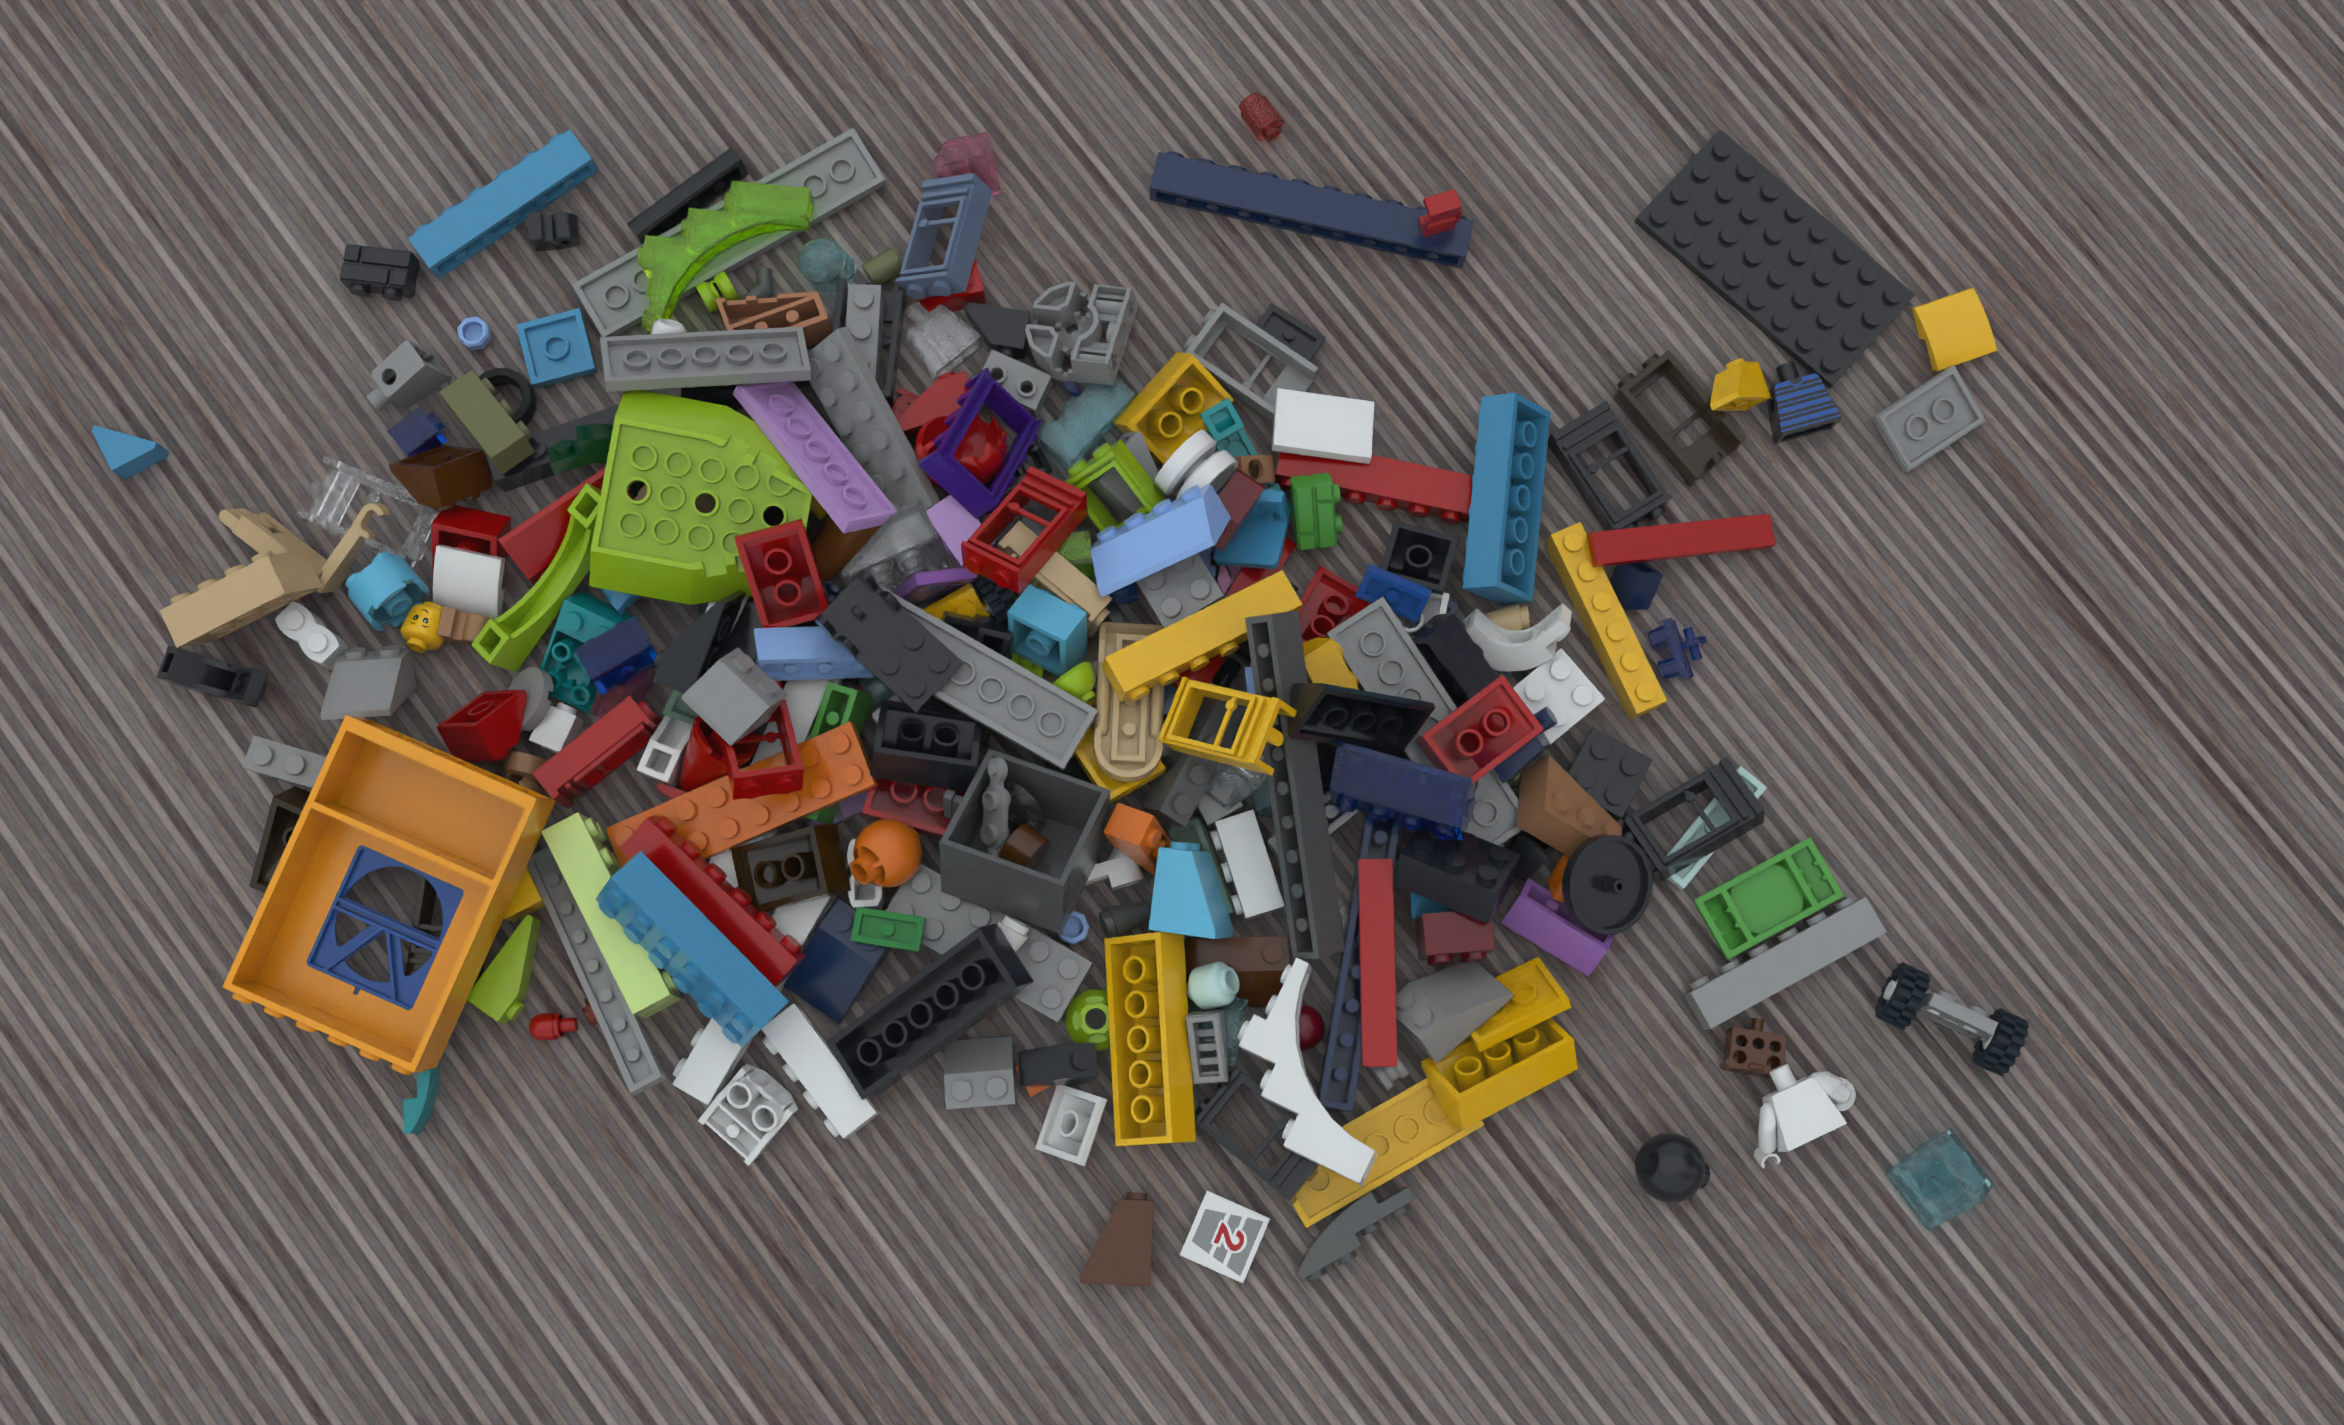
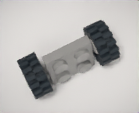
M1904 962L1899 963L1896 969L1894 968L1891 977H1888L1886 980V986L1882 988V995L1877 1001L1879 1004L1876 1006L1875 1016L1878 1019L1904 1030L1906 1026L1908 1027L1911 1024V1020L1915 1019L1917 1013L1970 1039L1979 1038L1974 1046L1976 1050L1972 1055L1974 1057L1973 1063L1999 1076L2009 1072L2010 1066L2013 1067L2015 1064V1058H2019L2021 1054V1047L2025 1045L2026 1041L2024 1038L2028 1036L2027 1029L2029 1028L2027 1020L2001 1008L1999 1010L1996 1009L1994 1014L1990 1016L1987 1011L1979 1007L1969 1005L1966 1008L1956 1003L1957 998L1944 991L1938 990L1937 993L1925 994L1929 989V974Z

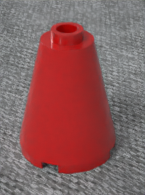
M699 715L693 722L678 778L679 784L685 792H690L728 775L718 734ZM752 731L745 737L757 736L756 731ZM758 742L733 745L739 768L753 757Z

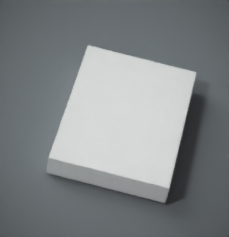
M1277 388L1271 451L1369 464L1372 457L1374 402Z

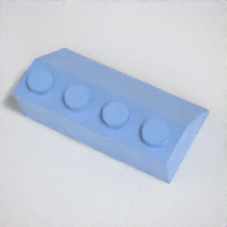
M1211 483L1202 488H1199L1198 485L1192 486L1180 495L1181 498L1173 502L1170 499H1165L1152 508V512L1145 515L1142 512H1138L1126 519L1124 525L1118 528L1111 525L1097 534L1098 539L1090 551L1098 592L1101 597L1212 547L1217 543L1231 516Z

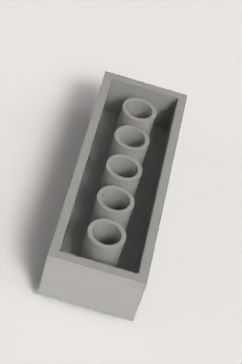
M920 864L918 871L909 881L899 887L886 909L888 912L925 917L926 922L922 945L940 956L979 927L998 924V921H1003L1006 915L941 892V875L923 864ZM1030 927L1026 934L1029 938L1016 954L1034 982L1012 998L1055 1023L1060 1024L1091 971L1093 963Z

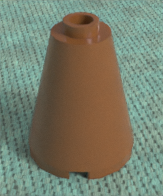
M829 516L811 545L823 581L828 582L889 543L894 535L886 524L843 534Z

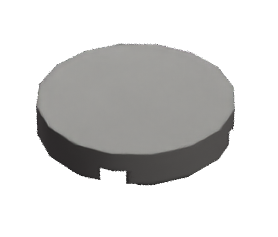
M528 667L521 671L508 688V690L524 689L527 694L521 733H523V730L529 732L536 728L550 708L551 701L547 698L549 691L553 693L554 690L552 677L546 671L537 667Z

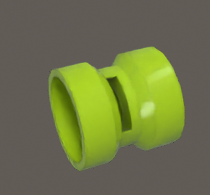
M724 271L716 274L714 280L708 283L703 281L695 286L710 314L719 311L715 298H720L715 286L720 290L722 298H726L727 301L740 299Z

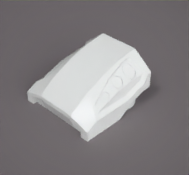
M746 1064L716 1096L698 1121L702 1125L707 1124L744 1157V1162L750 1166L783 1125L798 1110V1107L791 1093L766 1071Z

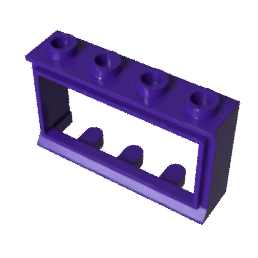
M985 368L965 383L969 390L964 392L956 401L961 408L950 414L944 421L949 429L933 440L937 450L920 460L918 464L975 518L980 517L986 512L992 513L1004 500L1002 495L1014 483L1016 479L1014 473L1026 461L1027 456L1025 453L1038 439L1036 433L1043 422L1041 419L1037 421L991 377L988 368ZM983 402L1017 433L1004 457V464L1001 470L992 479L988 488L953 457Z

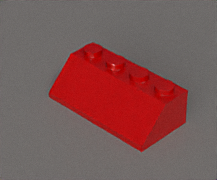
M606 467L498 539L502 547L532 584L535 585L544 574L563 542L571 516L567 509L586 483L602 490ZM628 489L630 498L634 500L636 497L633 495L631 490Z

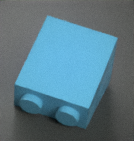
M1171 841L1170 847H1159L1148 930L1210 939L1233 937L1234 930L1211 853L1201 851L1200 844Z

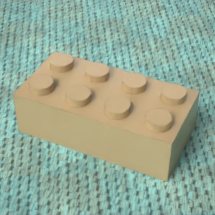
M290 548L274 554L271 551L259 553L251 558L253 563L246 567L244 564L234 566L224 571L226 577L220 580L213 578L197 585L199 591L193 594L186 592L171 598L172 604L160 610V613L176 647L217 641L322 588V584L307 552H291Z

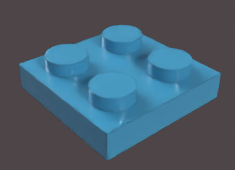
M580 308L516 324L530 383L534 389L598 372L583 312Z

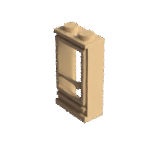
M1018 521L998 543L996 549L1019 559L1038 536L1021 521ZM1058 552L1052 555L1020 592L1022 594L1030 584L1040 590L1044 589L1051 592L1055 597L1069 604H1076L1083 611L1087 612V636L1090 638L1097 633L1101 623L1110 614V611L1106 608L1111 602L1112 597L1109 595L1101 597L1097 585Z

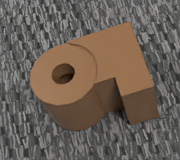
M1273 455L1234 457L1239 462L1236 470H1241L1260 484L1276 482Z
M443 606L437 635L443 637L446 642L472 646L471 644L490 618Z

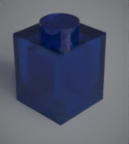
M417 407L387 431L408 457L448 441L441 432L445 428L442 422L433 412L427 415L420 407Z

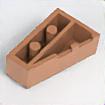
M818 291L777 294V297L757 299L756 295L746 296L745 300L727 301L726 298H715L727 330L803 327L806 347L820 343L833 330Z

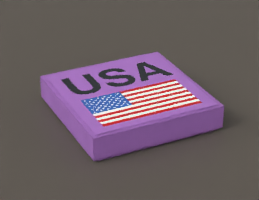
M966 567L918 572L909 577L892 593L911 604L938 601L964 585L972 583L978 577L977 574L970 572Z

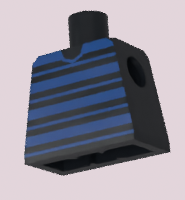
M1795 362L1784 363L1776 368L1780 383L1771 387L1769 390L1771 398L1767 400L1774 444L1832 429L1841 420L1840 413L1818 374L1814 373L1800 377Z

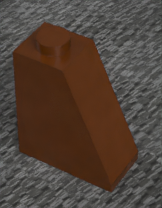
M1127 1192V1199L1119 1200L1080 1275L1081 1283L1150 1287L1155 1201L1148 1200V1193Z

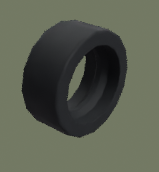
M494 368L479 376L480 380L486 377L493 387L503 383L515 385L521 392L522 403L515 412V416L512 417V420L515 423L522 421L525 426L531 422L536 412L537 398L532 386L519 372L509 368Z

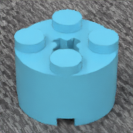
M388 551L376 555L370 565L361 572L352 574L345 583L349 589L348 597L371 626L378 631H385L382 626L392 624L394 628L401 626L410 608L416 604L423 603L421 599L424 593L429 596L428 586L408 562L399 555H391Z

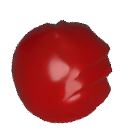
M977 413L953 457L984 485L999 473L1004 464V457L1008 449L1005 443L1007 434L992 416L991 423H986ZM948 416L935 417L926 422L919 430L915 446L919 462L937 450L933 440L949 429L944 423ZM926 473L927 477L935 485L941 487L929 474Z

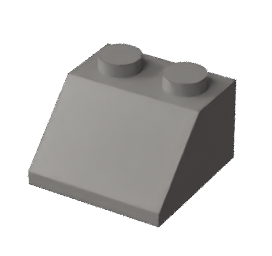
M737 647L720 658L683 694L681 699L732 746L768 721L788 694L778 686L775 680L763 672L753 662L751 657Z
M1013 1036L956 1040L944 1047L946 1110L1017 1105Z

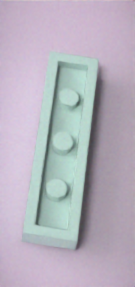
M1742 766L1738 767L1736 771L1758 799L1767 787ZM1715 797L1703 809L1715 828L1731 820ZM1700 816L1689 826L1666 854V857L1710 832ZM1714 852L1667 879L1680 890H1683Z

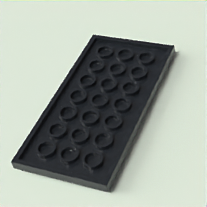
M1721 129L1635 220L1638 226L1808 372L1818 374L1828 389L1833 386L1915 296L1913 292Z

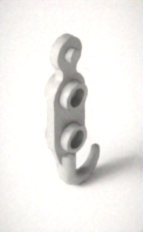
M996 757L988 762L987 769L990 785L982 795L984 809L983 826L981 827L980 835L982 841L987 846V854L1000 858L1001 850L1009 838L1008 807L1011 803V796L1009 791L1004 788V780L1008 773L1007 764L1003 758Z

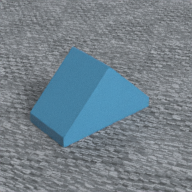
M95 425L92 428V433L111 471L123 479H127L162 461L169 454V451L157 442Z

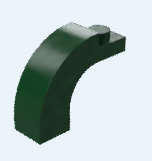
M586 424L577 426V439L572 441L562 440L549 447V462L554 475L588 464H606L613 425ZM635 481L631 484L635 497H637L639 490L646 485L644 482Z

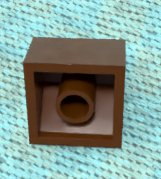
M439 445L389 464L390 471L419 505L433 506L437 511L451 509L455 507V502L459 500L476 499L481 496L480 492L493 487L486 455L482 449Z

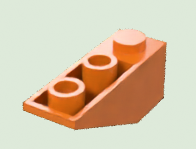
M1117 803L1103 831L1115 848L1153 876L1156 873L1159 847H1170L1171 840L1154 815L1121 803Z

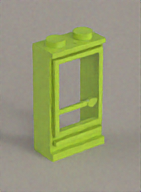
M1119 440L1112 446L1106 442L1092 453L1094 458L1086 463L1081 459L1067 470L1069 476L1064 481L1087 493L1088 516L1100 531L1111 525L1118 528L1125 524V520L1119 524L1116 522L1088 485V483L1112 467L1116 468L1145 506L1144 508H1138L1136 513L1142 512L1145 515L1147 512H1152V508L1156 504L1166 499L1122 440Z

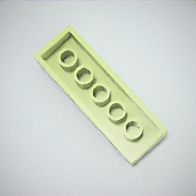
M577 812L541 831L632 1014L648 1018L682 1000L679 989L673 983L672 976L664 968L656 967L650 961L648 952L639 943L635 944L630 941L623 931L624 928L615 919L608 918L599 908L596 897L610 877L620 870L615 852H610L604 844L608 837L599 822L595 823L592 817L587 818Z

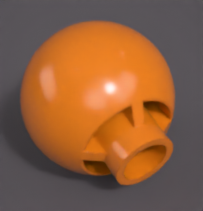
M881 819L872 822L860 832L855 841L853 849L854 860L850 863L852 875L863 885L871 883L875 886L890 888L906 883L916 874L922 861V845L918 832L904 822L895 819Z

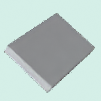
M1955 365L1949 366L1871 417L1903 473L1911 471L1986 422L1984 415Z

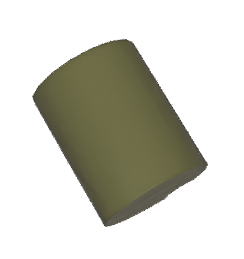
M890 247L861 266L870 282L883 285L900 274L902 263Z

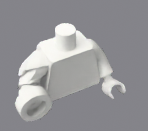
M1788 1064L1769 1071L1777 1090L1762 1097L1763 1106L1760 1108L1758 1147L1754 1151V1158L1758 1164L1765 1168L1764 1162L1770 1157L1771 1161L1778 1165L1780 1157L1775 1152L1776 1147L1778 1152H1789L1847 1124L1840 1111H1845L1854 1104L1856 1092L1853 1085L1847 1079L1827 1071L1815 1072L1808 1077L1796 1081Z

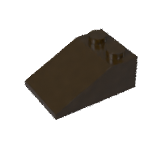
M294 786L273 796L250 887L264 893L266 892L310 792Z
M837 824L813 825L731 849L738 886L751 897L752 901L750 903L759 912L851 891Z

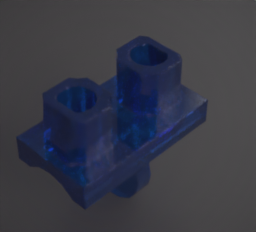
M1672 617L1663 620V626L1647 633L1654 651L1667 646L1671 647L1674 657L1657 662L1662 678L1665 680L1681 677L1686 680L1694 677L1686 651H1690L1693 661L1702 659L1699 647L1708 643L1706 636L1695 637L1693 628L1688 627L1683 629L1686 641L1682 642L1676 621H1673Z

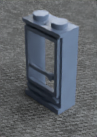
M975 173L923 181L921 188L924 192L921 195V202L919 203L900 277L895 280L906 291L908 296L914 299H924L925 297L950 296L951 294L966 292L993 191ZM959 205L956 217L941 219L944 207ZM954 224L943 265L928 267L939 226Z

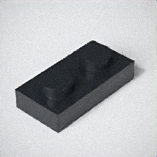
M1273 303L1269 305L1256 326L1309 362L1315 357L1326 338Z

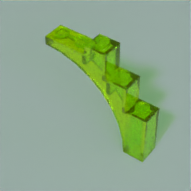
M732 181L731 191L726 192L724 197L725 211L688 209V217L683 219L681 224L682 239L645 235L644 246H640L638 250V265L642 267L647 278H649L646 287L647 298H650L649 309H645L642 316V327L646 329L648 335L651 334L653 322L661 318L671 319L683 292L694 277L717 256L739 243L760 235L782 231H810L814 205L810 188Z

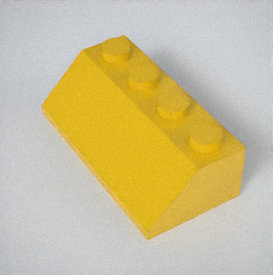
M1552 1018L1480 1053L1471 1039L1467 1037L1437 1064L1430 1057L1421 1061V1067L1443 1110L1462 1130L1578 1069L1574 1039Z

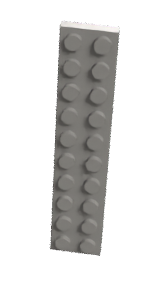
M853 127L571 285L601 336H617L696 292L695 286L701 282L708 283L714 280L715 275L722 271L726 274L887 185L886 179Z

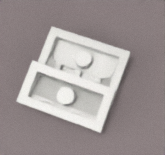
M446 545L436 546L433 570V603L441 607L445 606L461 612L479 614L495 620L501 616L505 589H502L501 586L506 558Z

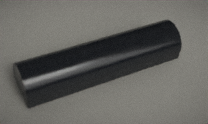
M729 148L627 223L628 228L640 244L643 245L688 220L748 176L741 158L732 148Z

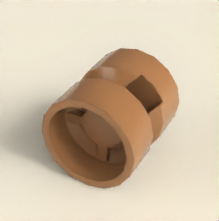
M509 751V755L505 757L502 770L506 773V776L503 778L542 794L543 788L532 773L548 760L531 754Z

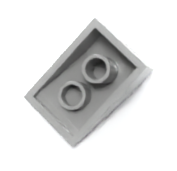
M398 645L380 647L379 651L366 652V649L363 647L345 650V653L334 662L320 713L321 720L344 719L345 715L361 718L391 716L417 687L411 649L400 650Z
M1461 962L1409 982L1397 992L1396 1025L1437 1064L1514 996L1512 992L1477 962Z

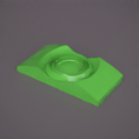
M1811 837L1692 901L1725 959L1728 960L1844 897V894Z

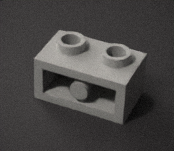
M992 349L982 370L988 368L991 377L1037 419L1053 386L1052 375Z

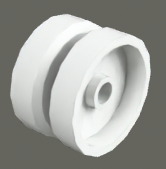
M1200 430L1187 439L1166 461L1155 477L1154 484L1166 495L1178 492L1177 499L1181 498L1180 495L1185 490L1195 485L1202 488L1211 483L1216 493H1218L1219 489L1233 475L1239 462L1226 450L1218 451L1214 454L1217 441L1205 430Z

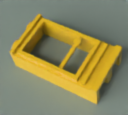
M1182 677L1158 740L1180 753L1272 776L1275 769L1261 761V755L1267 742L1278 747L1283 743V734L1273 728L1277 714L1295 717L1297 711L1279 698H1269ZM1204 697L1226 701L1225 707L1227 711L1213 745L1188 739ZM1237 704L1247 706L1231 749L1220 747L1225 730L1233 711L1237 708Z

